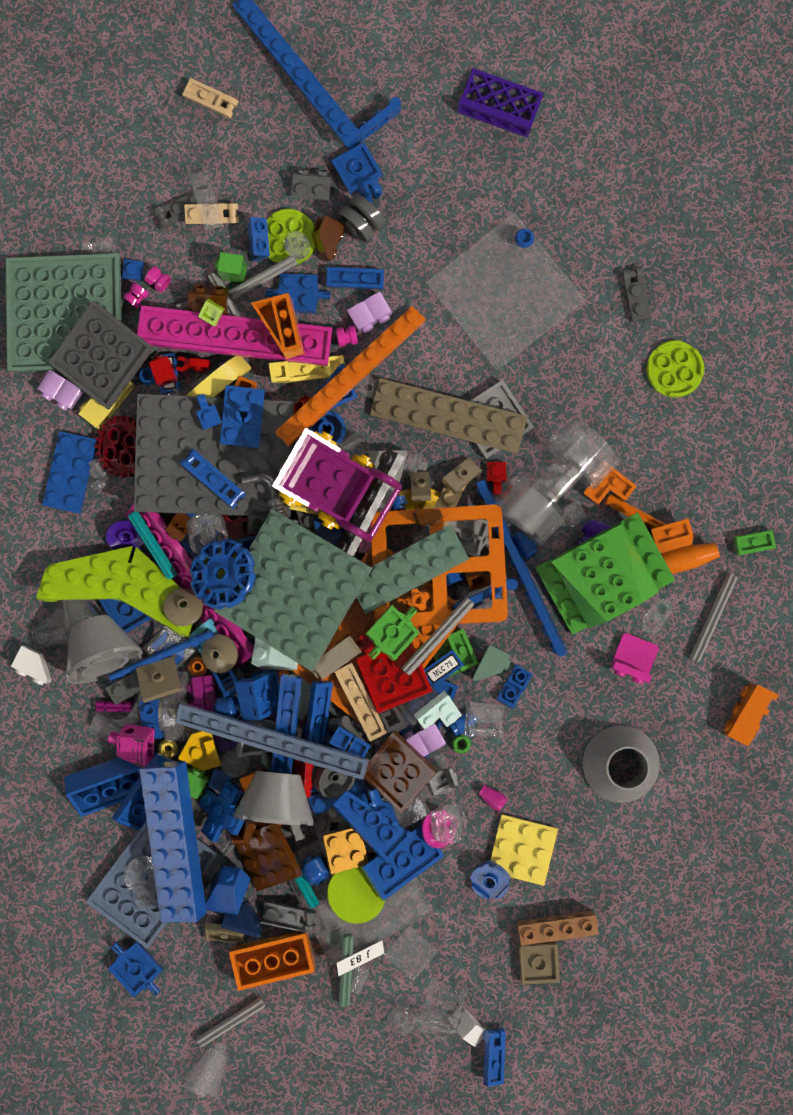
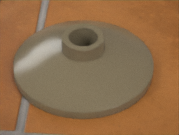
M177 589L166 597L163 606L164 614L171 623L177 626L191 625L202 614V600H199L190 589ZM182 602L187 604V606L184 608L180 607L179 605Z
M216 634L204 642L201 655L208 669L215 673H224L235 666L238 651L231 638L223 634ZM215 651L219 654L218 658L215 656Z

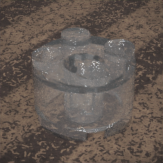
M210 509L202 510L201 513L194 515L186 524L190 547L196 554H199L201 552L200 549L211 541L228 539L224 518Z

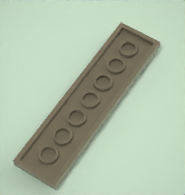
M382 378L379 379L370 413L371 416L515 454H518L528 416Z

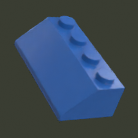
M119 757L64 777L65 794L78 814L83 817L123 802L139 779L140 768L142 767Z

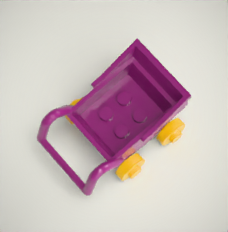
M305 428L272 486L280 490L278 495L284 498L282 502L291 507L294 504L298 507L304 504L316 512L321 509L322 511L318 518L323 520L322 525L331 530L333 527L339 530L342 527L366 542H371L401 491V483L388 474L376 469V466L370 463L372 459L364 454H361V456L353 454L352 458L349 459L350 454L336 446L337 443L331 440L333 436L324 431L322 433L314 431L313 433ZM376 477L389 484L394 490L368 534L349 523V520L373 478Z

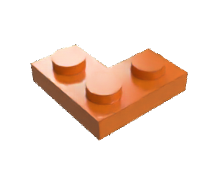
M606 463L582 494L599 505L606 494L611 491L625 502L637 486Z

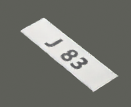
M383 941L338 962V976L384 954Z

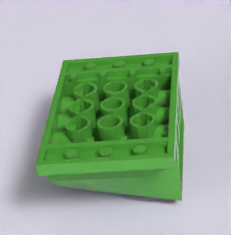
M638 512L535 567L572 635L587 627H595L623 614L658 593V589L675 581Z

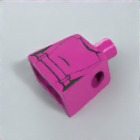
M126 724L119 733L112 731L109 734L108 742L117 745V756L139 767H144L153 759L154 728Z

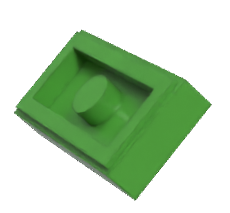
M773 530L733 537L737 556L776 548Z

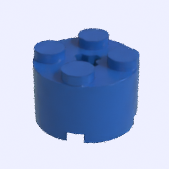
M328 411L308 430L313 433L314 431L322 433L324 427L330 429V435L333 436L331 440L337 443V447H340L346 438L345 423L338 413Z

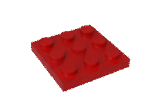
M413 642L407 646L395 661H392L382 652L379 653L375 660H372L368 654L356 659L378 714L433 692L422 664L411 675L406 674L402 670L406 662L416 653Z

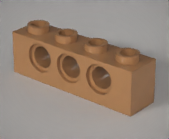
M593 911L517 921L521 946L599 935L596 914Z

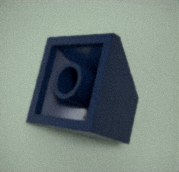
M244 897L238 915L225 913L221 928L259 938L264 925L260 923L261 920L251 902L246 901L247 898Z

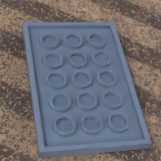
M146 821L86 903L148 949L167 922H161ZM197 838L201 875H203L219 853Z

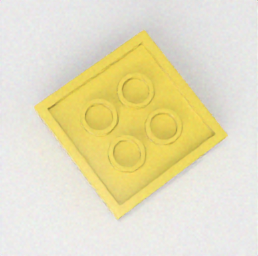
M501 814L490 860L502 866L512 878L544 886L558 828Z

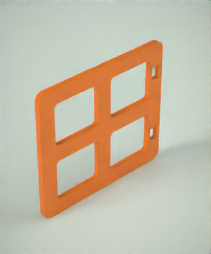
M478 505L420 509L422 516L439 509L443 514L444 519L440 520L441 523L430 527V535L443 529L445 522L486 519L488 521L490 553L488 556L469 557V560L432 579L434 609L431 612H417L410 619L413 626L441 625L454 610L448 609L446 576L449 573L489 571L491 573L492 607L488 609H470L457 624L502 622L508 617L503 515L500 506ZM415 510L388 511L372 539L373 566L387 559L386 527L388 525L416 524L412 514ZM376 512L373 520L371 521V528L373 527L375 521L377 520L381 512ZM498 527L499 539H492L491 528ZM501 587L502 599H495V588ZM390 603L375 609V622L390 607Z

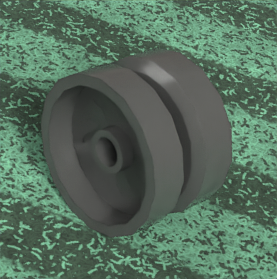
M355 194L349 201L350 207L344 206L337 214L342 223L357 238L368 243L374 237L373 230H381L386 221L366 198L360 194Z
M313 765L311 781L312 787L322 796L328 799H337L345 791L351 789L355 777Z

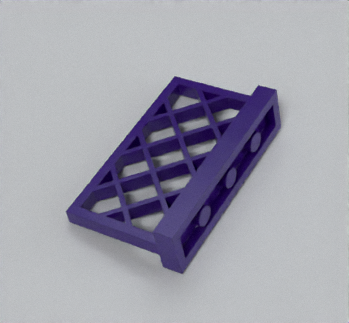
M473 68L459 101L457 113L528 138L544 93ZM474 76L481 77L484 83L476 86L473 81ZM497 83L500 84L502 89L494 92L490 85ZM487 87L490 94L482 97L479 89ZM512 89L517 90L519 96L511 98L508 91ZM475 91L478 99L470 100L466 98L467 94ZM505 93L508 100L499 103L496 96ZM530 95L538 98L537 102L530 105L526 99ZM493 98L496 105L490 107L484 101ZM522 99L525 107L517 110L514 102ZM510 104L513 112H504L502 107ZM528 110L531 115L530 121L523 119L520 113Z

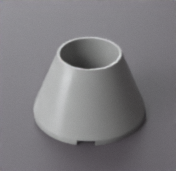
M100 615L85 619L75 624L69 631L66 668L67 681L73 684H82L97 681L96 677L105 674L109 677V674L115 672L114 670L117 671L138 662L142 658V649L110 616Z
M617 725L601 730L589 741L584 751L582 765L585 779L595 793L612 802L626 803L637 800L649 792L657 780L660 761L654 743L646 734L630 726ZM634 749L640 760V768L637 775L626 783L613 782L608 771L611 757L619 750Z
M256 771L233 815L235 819H249L255 822L275 824H306V826H313L314 823L301 776L275 772Z

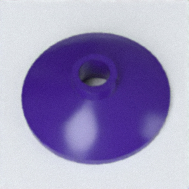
M130 520L116 521L107 530L106 540L113 550L133 546L132 553H134L136 547L140 549L144 544Z

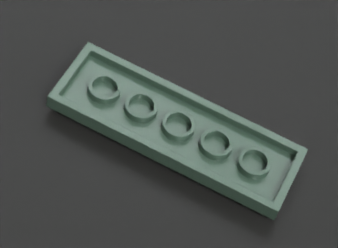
M448 525L372 566L371 572L356 596L365 614L469 560L452 525Z

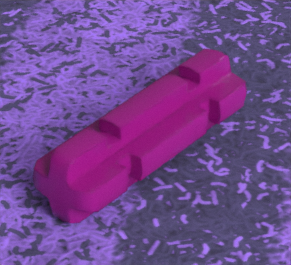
M96 701L95 708L96 711H124L131 713L134 710V703H123L122 701L115 705L113 701Z

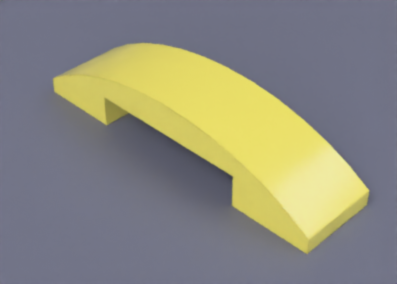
M343 355L329 357L328 366L295 362L288 363V361L269 363L271 383L301 382L329 378L336 368L344 363Z
M235 356L210 374L186 396L196 397L204 394L205 397L214 398L225 389L226 385H231L239 376L242 377L252 368L242 356Z

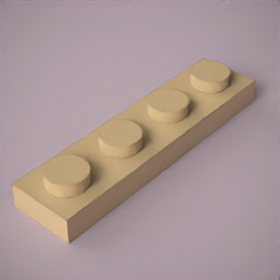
M350 663L334 671L369 741L386 734L387 731L353 664Z

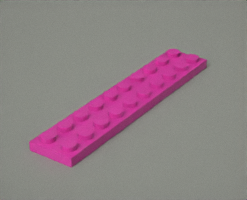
M141 306L137 334L155 347L328 366L332 327L298 324L305 354L286 359L261 319L222 315L218 324L214 327L198 317L200 312Z
M134 504L126 512L127 518L129 514L134 512ZM139 512L177 572V575L172 580L182 589L192 590L190 584L192 581V576L190 575L192 560L187 555L186 550L177 539L174 540L167 534L165 530L167 525L158 513ZM203 604V611L199 618L200 621L205 623L207 620L212 619L213 625L218 632L234 641L238 651V658L234 668L240 667L253 656V644L247 639L239 626L214 612L215 609Z

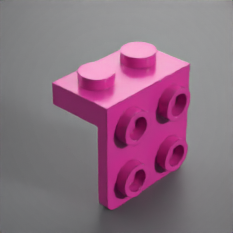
M624 633L610 668L615 670L614 674L624 678L625 675L633 677L632 681L642 685L643 682L649 683L652 677L649 673L659 648L655 644Z

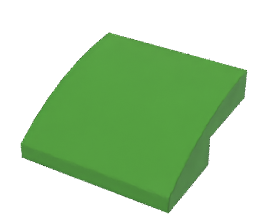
M464 629L450 634L432 657L433 662H436L453 649L464 666L451 675L478 665Z

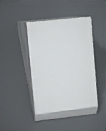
M463 1005L448 1018L461 1038L474 1047L484 1039L483 1032L486 1029Z

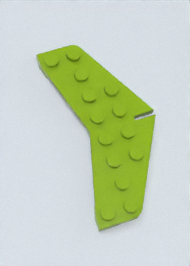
M133 546L47 566L36 596L37 600L45 602L95 599L122 601L167 626L171 631L185 637H189L193 625L177 626L166 618L163 608L166 597L171 592L182 588L172 579L168 580L162 570L137 547L132 562L129 563ZM182 602L179 606L184 608L187 604Z

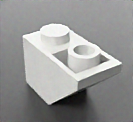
M21 646L11 667L15 668V672L19 675L33 677L32 681L37 684L50 683L52 679L44 655L28 646Z

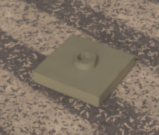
M173 656L136 668L144 703L182 691Z
M557 942L522 946L518 944L521 985L560 983Z

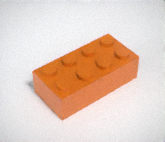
M294 931L233 946L229 951L238 991L313 973L316 968L309 935L301 931Z

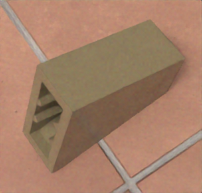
M348 636L324 653L312 672L316 678L321 677L324 679L362 651L351 636Z

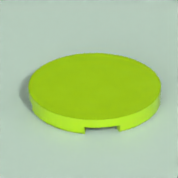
M282 209L274 212L267 219L270 252L268 258L279 263L293 255L297 261L296 265L312 255L316 247L311 235L314 224L305 214L295 209Z
M680 340L667 341L659 345L651 353L646 367L647 377L652 387L660 394L671 398L683 397L693 392L699 386L704 376V362L699 351L691 345Z
M362 866L335 873L330 879L327 888V900L332 911L339 919L351 924H362L372 920L380 913L385 903V900L381 901L362 870Z

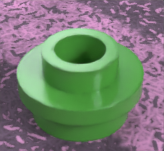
M458 734L452 739V748L455 752L463 754L470 749L471 741L466 735L462 734L460 736ZM459 740H463L465 742V745L463 747H459L457 745Z

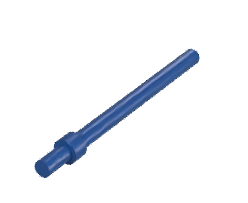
M210 629L199 635L194 634L188 640L109 674V679L114 681L136 671L138 667L162 660L191 646L196 647L202 641L214 637V633Z

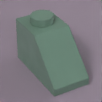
M488 645L471 679L477 681L502 673L503 669H508L512 661L509 659L511 655L492 645Z

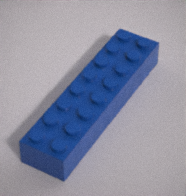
M186 761L150 762L140 768L160 919L161 922H198L207 911Z

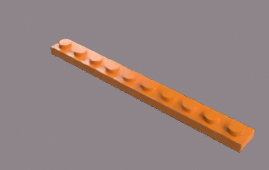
M411 306L278 428L275 434L290 447L300 438L305 428H311L425 322L426 318Z

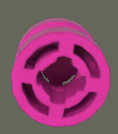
M154 266L149 270L144 281L149 285L155 286V289L162 293L169 285L171 277L167 274H162L161 270Z
M133 282L130 286L131 290L125 293L123 298L138 309L141 301L147 298L149 293Z
M355 325L349 326L346 329L342 327L336 328L339 347L346 346L347 343L352 345L358 344Z

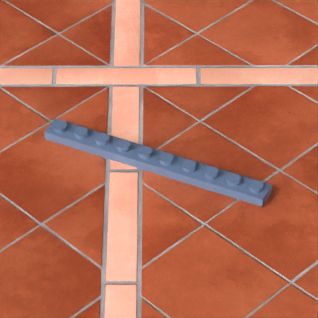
M179 704L175 720L177 724L355 778L364 779L369 761L368 758L192 705Z

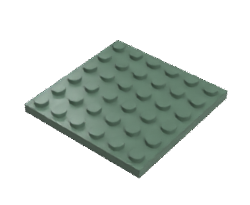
M119 253L6 258L8 372L58 371L49 364V361L92 301L97 302L121 321V267Z
M272 509L248 550L253 557L255 563L253 571L256 573L251 592H247L244 596L245 599L240 604L232 608L223 607V609H215L214 612L306 669L314 671L371 572L372 567ZM241 567V574L246 573L245 567ZM239 585L235 590L238 592L241 586Z

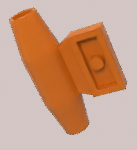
M689 518L650 529L653 540L672 575L700 567L720 557L715 542L692 545L694 536Z

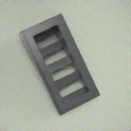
M397 707L383 714H378L389 736L392 732H399L407 727ZM394 713L396 714V716H394V717H392V718H390L389 720L386 721V719H385L386 717H388V716H390V715H392V714H394ZM399 720V723L389 727L390 724Z

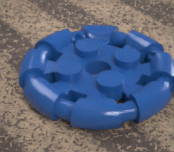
M232 539L211 541L200 549L201 552L192 561L190 567V575L192 576L191 588L195 596L199 600L204 601L203 604L210 608H232L245 599L244 596L247 592H251L256 573L253 571L255 563L251 553L247 548H243L241 543ZM235 552L238 553L236 558L232 557ZM206 557L210 559L207 564L204 562ZM241 567H245L246 573L241 574ZM223 568L225 576L219 579L218 572ZM239 585H240L241 588H240V590L237 592L235 589L238 588ZM209 588L211 592L209 594H206V590ZM221 594H225V599L221 598Z

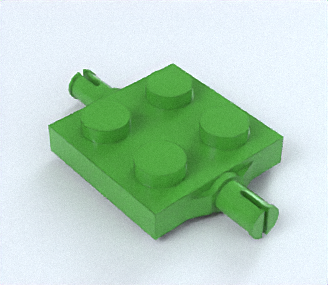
M391 605L369 628L365 635L375 646L368 653L372 660H375L380 652L386 654L392 661L398 658L420 633L410 620L417 613V610L411 606L403 614Z

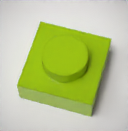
M207 299L198 317L215 327L225 308Z

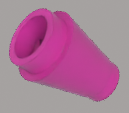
M486 785L478 794L494 811L496 809L500 812L508 801L505 794Z

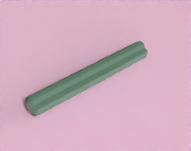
M350 933L343 934L341 961L353 955V935ZM352 970L340 975L339 1005L341 1007H348L350 1005Z

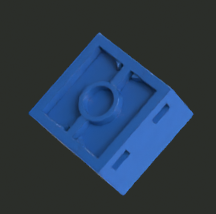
M259 670L251 674L252 677L234 682L242 720H262L277 712L280 691L277 670Z

